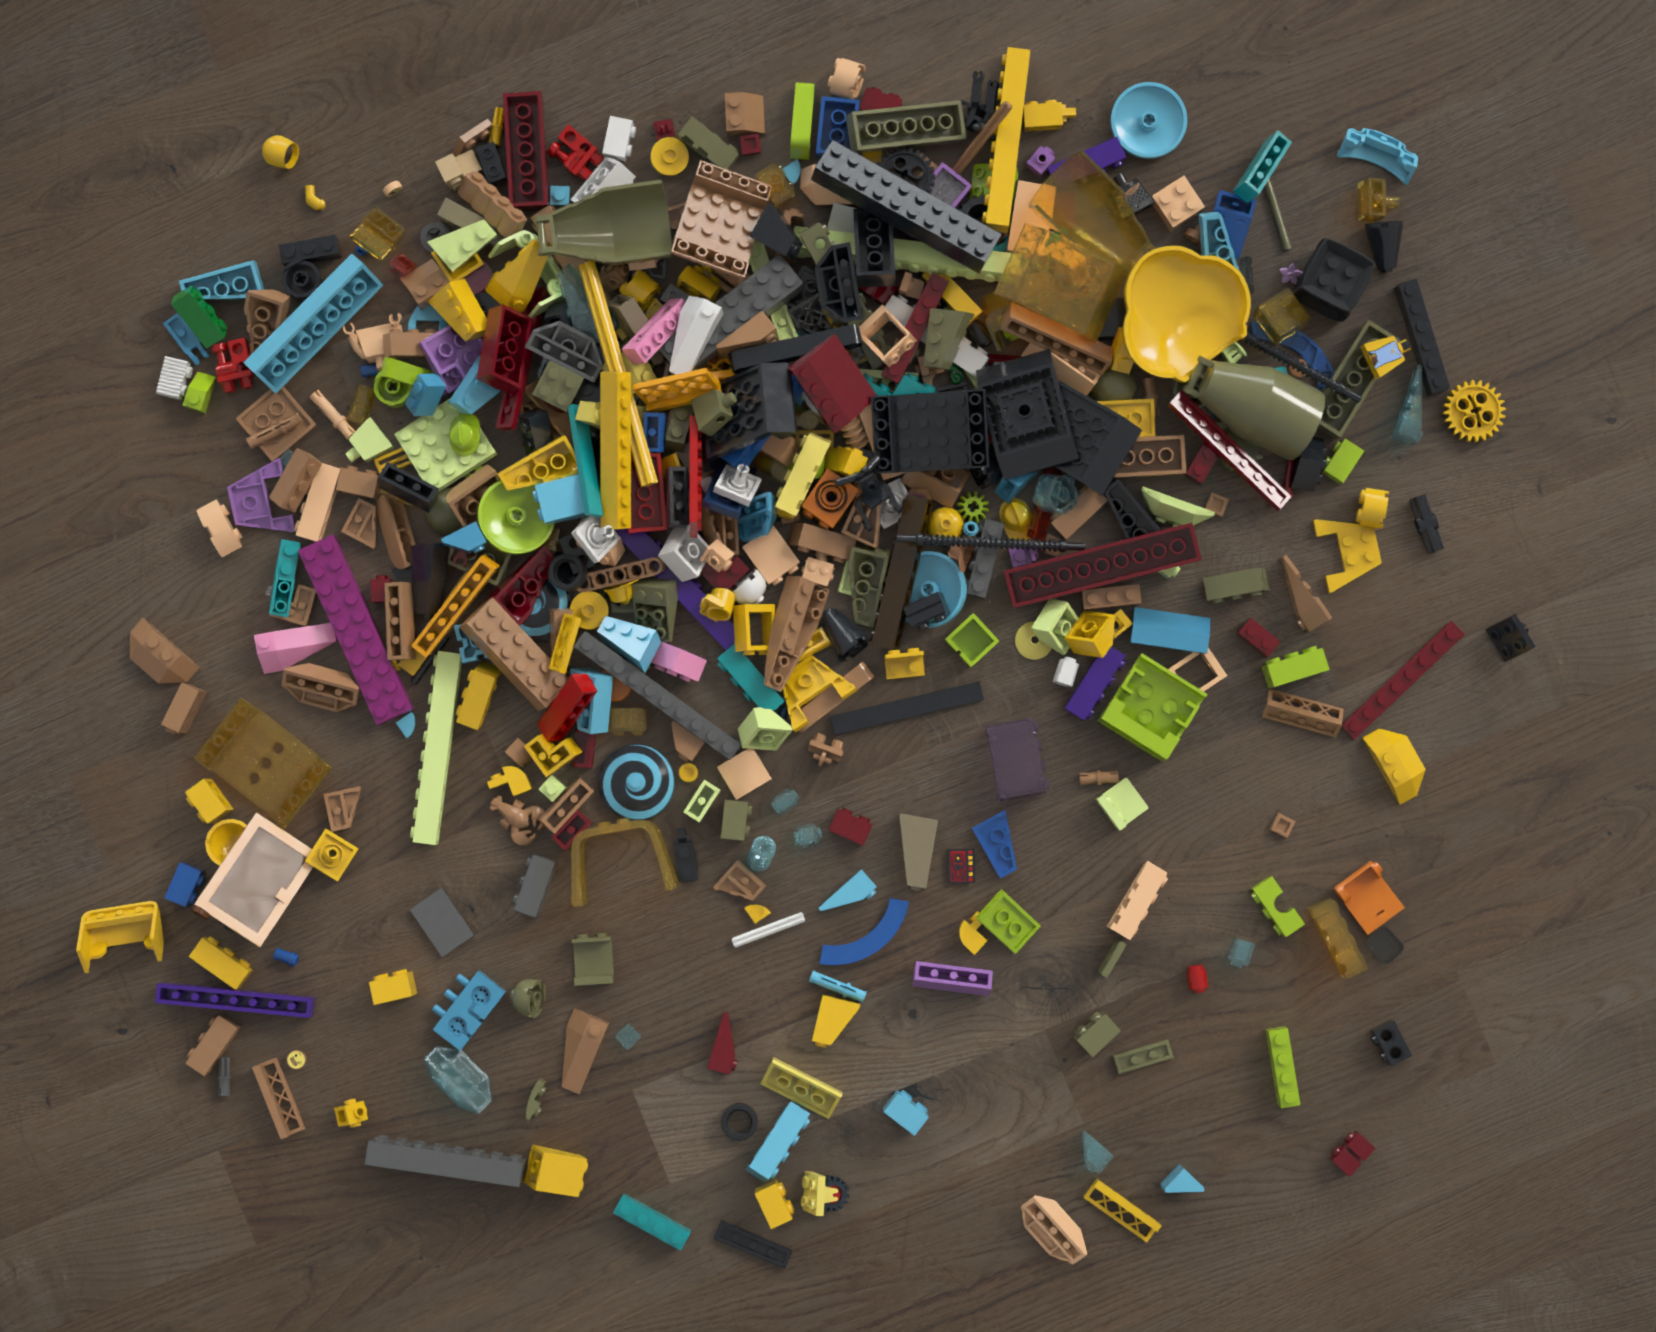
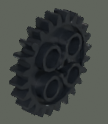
M903 146L901 152L895 148L894 154L887 151L888 157L881 156L883 163L877 161L878 166L887 171L890 169L894 170L891 173L900 178L907 175L908 179L904 178L905 181L928 194L932 193L930 187H934L935 182L931 180L935 179V174L931 173L934 172V167H929L931 160L925 161L926 154L920 157L919 149L913 153L912 147H910L909 151H906ZM898 162L905 164L903 168H897L895 165ZM915 171L922 172V175L919 177H915L912 175V173Z

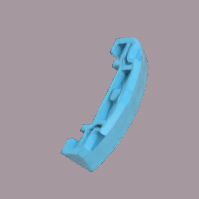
M1353 128L1348 129L1337 154V157L1358 158L1377 164L1394 174L1406 185H1408L1418 163V156L1407 151L1405 144L1392 136L1367 128H1362L1361 131Z

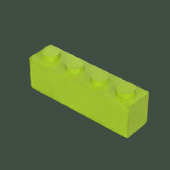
M1288 1028L1265 1029L1277 1104L1280 1108L1299 1106L1300 1099Z

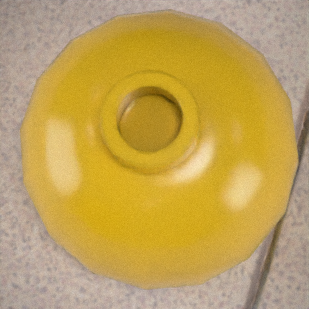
M938 508L930 515L927 533L929 536L931 534L934 536L938 534L939 537L941 535L945 537L947 535H950V537L952 535H955V537L958 535L962 536L965 525L961 514L953 508Z

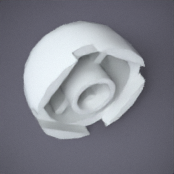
M755 569L754 572H750L736 584L737 588L734 591L733 589L730 590L735 594V602L740 605L759 604L764 599L762 595L766 590V582L760 572Z

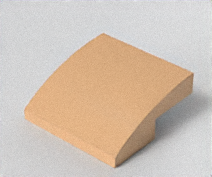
M746 749L717 767L736 800L772 779L754 749Z

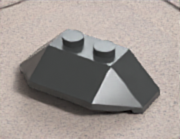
M561 321L534 329L525 345V348L592 382H595L603 366L594 338Z

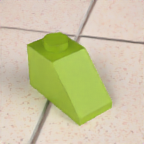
M197 372L188 386L183 406L206 414L217 377Z

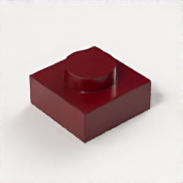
M758 133L740 136L742 156L761 154Z

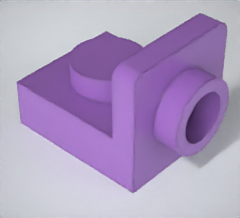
M1016 548L1013 550L1008 549L1013 568L1036 562V557H1038L1037 548L1034 551L1032 548L1030 550L1026 548L1024 550L1021 548L1019 550Z

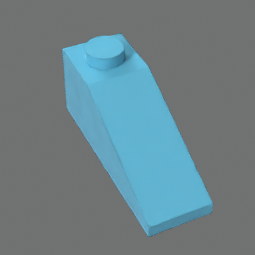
M861 869L819 906L818 909L823 911L860 901L865 897L870 899L876 893L874 889L877 886Z

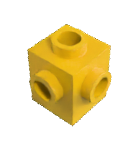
M354 1098L344 1101L345 1105L334 1108L338 1127L349 1125L350 1128L360 1126L361 1121L368 1120L364 1101L356 1102Z

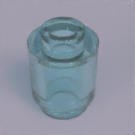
M787 788L773 798L774 800L771 802V805L779 815L785 814L799 804L797 800L800 797L794 789L789 790Z

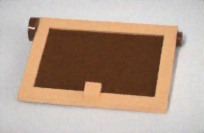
M264 812L260 814L255 813L191 908V911L200 918L208 920L212 916L258 947H261L313 868L304 862L312 849L270 822L271 817Z

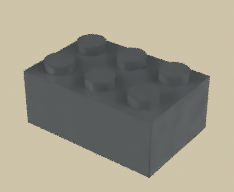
M538 854L528 858L525 866L528 869L527 873L524 876L522 875L519 882V887H521L520 893L515 894L512 905H515V911L535 918L540 916L558 861Z

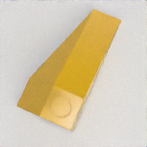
M533 239L518 253V257L512 262L508 261L503 270L497 271L492 275L485 287V291L499 304H504L521 313L524 312L532 298L548 256L538 255L539 240Z

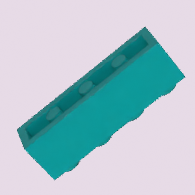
M1278 130L1264 141L1233 192L1246 203L1258 196L1292 142Z
M735 643L717 658L720 661L717 665L724 673L728 671L732 675L730 680L736 687L740 685L745 690L742 694L749 702L753 700L757 704L755 708L761 707L775 711L785 703L774 689L764 685L765 678L749 659L743 655V652H735Z
M623 1193L613 1214L680 1251L691 1233L690 1229Z

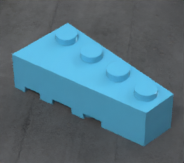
M254 260L179 281L182 291L192 285L201 292L204 300L246 299L248 290H265L257 262Z
M790 1101L774 1124V1128L765 1138L764 1144L761 1145L754 1155V1160L750 1165L748 1164L745 1170L764 1183L769 1178L774 1179L779 1171L776 1167L780 1161L784 1163L789 1155V1152H787L790 1145L794 1146L800 1138L797 1135L801 1128L804 1130L810 1122L808 1119L810 1113Z

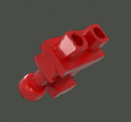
M568 124L557 138L560 143L571 150V153L568 155L560 150L561 145L556 141L549 147L546 153L551 157H558L564 163L566 170L575 178L579 177L586 181L593 173L586 168L591 162L598 167L603 161V157L598 153L594 145Z
M239 338L227 341L232 361L228 362L224 353L227 351L226 343L212 345V352L217 354L218 360L216 367L217 381L222 385L226 394L235 392L234 382L236 381L241 382L242 389L253 388V377H255V374L243 363L250 356L248 340L246 338Z

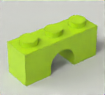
M1268 876L1251 888L1253 892L1251 894L1252 898L1257 904L1260 902L1263 906V914L1268 920L1271 918L1275 924L1272 927L1279 936L1282 934L1283 937H1287L1305 925L1294 908H1290L1285 912L1276 910L1274 901L1283 891L1272 876Z

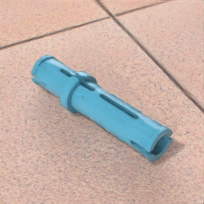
M814 970L809 979V982L842 994L844 998L847 996L863 1003L867 991L851 986V983L845 984Z

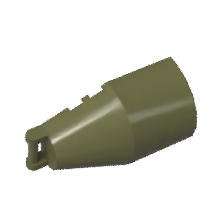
M662 180L604 187L599 189L598 192L585 196L581 200L573 204L570 203L550 214L534 217V223L537 224L539 256L562 255L610 265L673 258V254L670 253L672 238ZM546 223H550L552 246L547 247L544 225Z
M1199 355L1198 363L1182 391L1195 396L1238 438L1286 460H1294L1300 456L1310 443L1321 421L1325 407L1323 392L1270 366L1211 361ZM1207 365L1208 369L1198 389H1193L1204 366Z

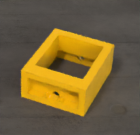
M742 604L733 607L735 652H743V655H755V652H758V655H767L775 617V604ZM761 613L763 645L751 646L749 614Z

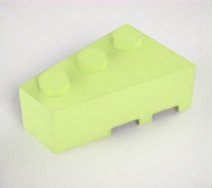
M481 220L430 240L427 243L454 273L497 237V234L485 220Z

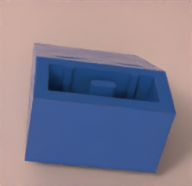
M1219 190L1212 212H1219L1222 215L1236 259H1239L1257 200L1252 199L1246 203L1237 194Z

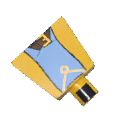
M1394 336L1372 341L1360 347L1375 380L1404 362L1405 358L1402 353L1411 350L1410 344L1406 339L1397 343Z

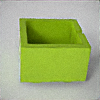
M974 613L944 640L955 653L958 650L961 652L959 657L969 668L999 642Z

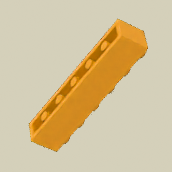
M486 554L482 555L411 646L425 658L430 656L500 565Z

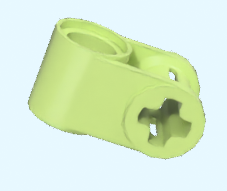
M1237 342L1219 353L1225 362L1236 363L1242 357L1245 358L1247 356L1245 350Z

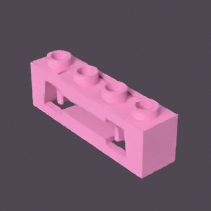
M682 298L669 299L621 349L632 364H645L677 330L680 311L685 304Z

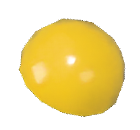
M227 819L216 823L209 830L205 841L206 851L211 860L220 866L246 828L247 825L235 819Z

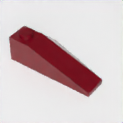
M543 545L506 578L485 600L493 597L520 626L533 612L535 602L541 595L545 581L549 578L548 569L555 556Z

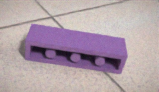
M916 961L912 987L989 996L992 987L993 971Z

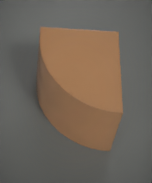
M517 738L505 753L524 768L532 757L524 747L526 744L520 738Z

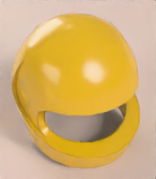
M275 135L264 142L262 155L264 160L270 165L282 169H291L298 160L299 147L293 141ZM291 145L292 156L290 161L285 164V153Z

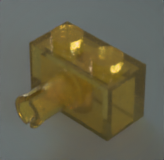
M773 162L755 174V178L757 181L773 186L769 199L779 209L796 198V188L791 181L787 182L785 179L786 173L783 168Z
M1368 177L1358 183L1359 221L1377 222L1386 217V207L1394 209L1399 207L1400 202H1395L1400 200L1398 196H1386V179Z

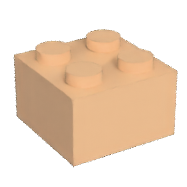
M1185 176L1177 179L1152 196L1155 201L1153 206L1170 232L1201 213L1205 208Z

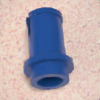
M364 363V365H361L362 377L376 376L380 372L377 370L376 364L367 365Z
M276 948L273 959L287 963L289 967L297 965L299 955L296 952L291 953Z

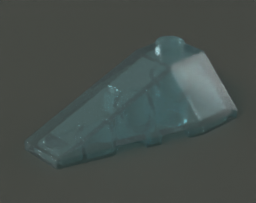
M568 264L557 273L562 296L566 298L568 305L567 314L571 316L573 328L594 338L595 343H598L600 341L581 275L572 264ZM609 309L613 327L616 331L620 326Z
M1420 364L1414 368L1391 437L1393 440L1411 446L1420 442L1423 436V431H1421L1422 365Z

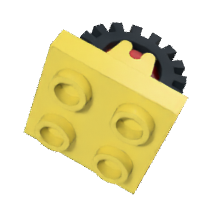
M805 1171V1176L802 1178L804 1196L801 1198V1206L803 1210L815 1216H824V1210L829 1212L839 1211L838 1208L842 1209L844 1207L843 1203L847 1204L848 1201L845 1199L846 1197L849 1198L850 1195L847 1194L849 1188L846 1187V1182L833 1175L823 1176L813 1171Z

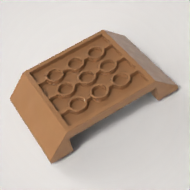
M700 160L670 253L744 279L755 242L750 235L768 203L773 186Z

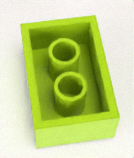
M1316 646L1302 650L1303 654L1301 655L1297 651L1284 655L1285 660H1280V657L1265 661L1266 665L1262 666L1268 689L1330 670L1323 648L1317 649Z

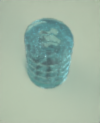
M759 836L753 841L747 859L751 869L764 871L770 866L776 852L775 842L770 837Z

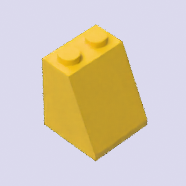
M532 1145L524 1183L535 1191L579 1197V1193L583 1189V1176L588 1168L587 1159L578 1154Z

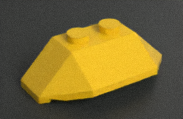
M1380 728L1362 737L1398 804L1401 805L1417 796L1426 769L1408 737Z

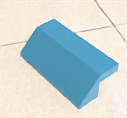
M1134 607L1130 643L1207 654L1210 637V618Z

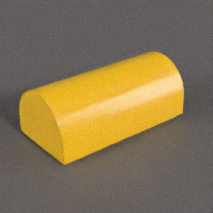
M822 627L815 631L798 662L831 645Z

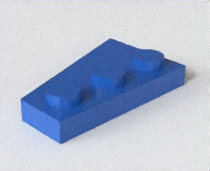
M1003 810L972 828L1000 879L1017 870L1006 810Z

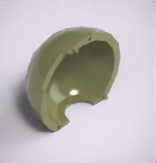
M1108 367L1091 389L1090 396L1095 401L1131 400L1138 387V382L1132 372L1129 374L1111 370Z
M446 487L438 492V500L429 513L424 511L428 525L434 532L444 536L460 530V527L462 528L446 502V496L453 487Z

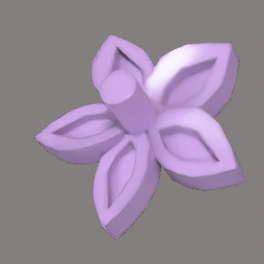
M1293 263L1288 269H1280L1283 275L1282 283H1287L1290 280L1296 285V276L1303 274L1302 271L1295 270Z

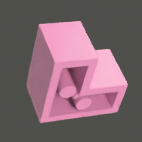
M661 642L651 663L655 664V669L663 672L666 670V673L673 676L680 674L679 678L690 682L691 679L699 681L707 662L703 658L664 642Z

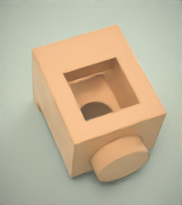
M717 539L706 548L700 560L702 562L706 561L718 572L726 571L733 563L731 559L734 553Z

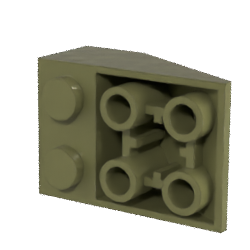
M652 577L639 579L632 584L635 624L656 630L661 641L672 642L678 601L676 580Z

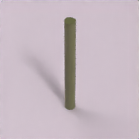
M1269 178L1264 187L1284 251L1292 249Z

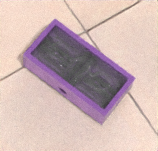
M942 162L933 173L935 174V179L931 181L935 182V186L930 187L932 189L930 195L957 209L971 192L972 185ZM903 232V233H904L906 236H908L911 240H913V241H919V240H917L916 238H914V237L908 235L907 233Z

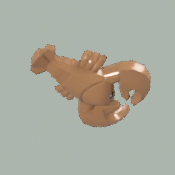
M499 795L492 799L489 808L491 810L498 809L502 816H504L500 824L505 830L511 825V839L514 843L525 846L535 840L536 833L527 837L526 835L532 831H519V829L529 826V815H531L532 824L535 827L537 825L536 821L545 812L543 808L538 805H531L521 809L525 805L522 801L515 800L513 805L503 803L502 796ZM539 823L537 829L541 830L544 826Z

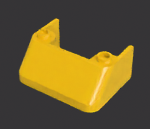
M147 901L91 910L84 913L81 917L76 949L84 973H89L90 960L103 957L107 952V947L144 941L147 949L154 950L157 961H162L164 937L160 910L157 903Z

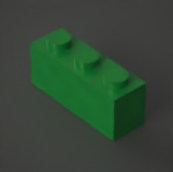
M191 285L173 296L172 307L206 349L225 338L227 332L225 322L222 319L219 320L215 315L213 307L210 304L207 305L198 289Z

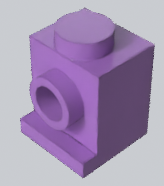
M1040 146L1026 162L1025 167L1041 178L1046 172L1047 167L1051 166L1054 162V152L1047 146L1045 148ZM1043 156L1046 160L1041 162L1039 157Z

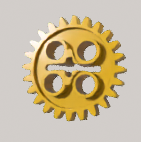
M1471 380L1469 385L1465 381L1462 383V387L1457 385L1455 386L1456 391H1450L1452 397L1447 396L1445 398L1449 403L1443 405L1444 408H1447V411L1442 414L1448 415V418L1444 420V422H1450L1447 429H1455L1452 435L1460 433L1459 439L1466 436V442H1469L1473 437L1474 442H1478L1479 437L1484 441L1486 440V435L1490 438L1493 436L1492 431L1495 433L1499 431L1496 426L1503 425L1499 419L1506 417L1501 414L1506 408L1500 406L1505 401L1498 400L1501 393L1495 395V387L1488 389L1489 383L1482 386V380H1480L1475 385L1474 380ZM1477 395L1483 396V404L1477 402ZM1459 401L1465 402V410L1458 407ZM1477 409L1478 412L1476 414L1471 413V410ZM1483 413L1489 414V422L1483 420ZM1465 419H1470V420H1471V422H1472V427H1471V428H1468V427L1465 426V424H1464V420H1465Z

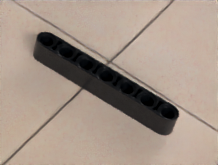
M859 325L843 326L732 351L729 353L732 373L738 374L760 363L795 362L834 333L846 350L858 348L863 345Z

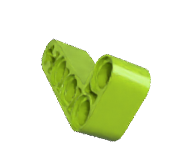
M796 82L790 159L809 160L815 91V84Z

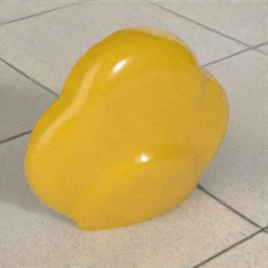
M1165 246L1143 255L1130 271L1124 287L1126 315L1122 336L1128 355L1145 372L1162 378H1172L1180 383L1186 382L1190 379L1189 377L1198 363L1199 355L1211 360L1228 346L1247 336V326L1245 323L1248 321L1250 314V292L1244 276L1226 260L1216 256H1200L1193 250L1182 246Z

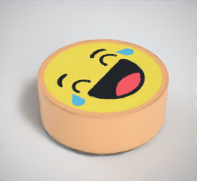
M393 181L384 187L383 192L386 197H391L401 191L403 187L399 181Z

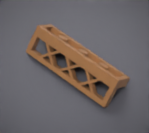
M1269 689L1262 717L1336 738L1342 726L1344 709ZM1272 696L1279 698L1282 702L1273 701ZM1291 703H1298L1301 707H1295ZM1310 708H1316L1319 712H1313ZM1328 713L1338 714V718L1331 717Z
M275 1057L252 1067L280 1139L306 1129L278 1058ZM274 1063L277 1069L275 1076L267 1074L264 1066ZM275 1081L283 1084L282 1094L274 1092L273 1085ZM282 1099L290 1101L291 1108L289 1112L281 1109ZM289 1117L297 1119L300 1127L290 1131L287 1124Z

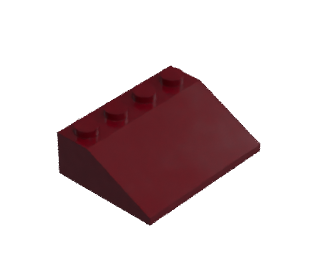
M835 333L787 367L833 433L841 430L871 403V396H877Z

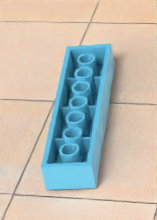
M351 254L243 363L276 394L358 312L383 284L357 257Z

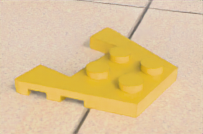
M1313 520L1316 537L1336 534L1344 572L1325 576L1328 593L1334 592L1382 563L1374 528L1359 526V524Z
M813 655L795 666L783 687L792 723L791 726L795 732L810 723L800 707L832 685L843 700L858 691L852 683L846 681Z

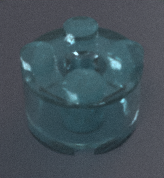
M1041 475L1035 486L1033 502L1042 511L1065 514L1068 510H1072L1078 501L1079 492L1074 484L1076 482L1068 475Z

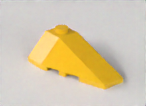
M564 434L502 470L498 475L507 490L573 476L578 473L575 451Z

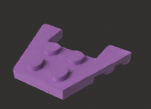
M281 458L272 461L227 487L235 525L296 532L294 531L295 521L293 514L273 518L265 479L282 475L284 470Z

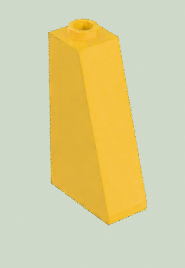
M923 272L921 279L927 283L931 274ZM937 274L949 281L941 297L947 303L946 308L948 310L975 314L968 326L976 319L981 318L982 310L949 276Z

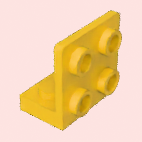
M919 648L907 649V653H900V650L888 651V655L884 656L886 679L925 676L924 652L919 651Z

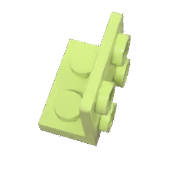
M1128 778L1122 779L1095 799L1118 831L1125 828L1129 822L1148 809L1147 804Z

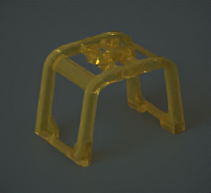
M629 818L616 820L617 824L611 825L610 821L597 823L598 827L579 832L572 842V906L578 907L588 904L585 873L586 841L593 836L635 828H643L650 835L666 891L676 889L679 886V881L659 827L648 820L630 821Z

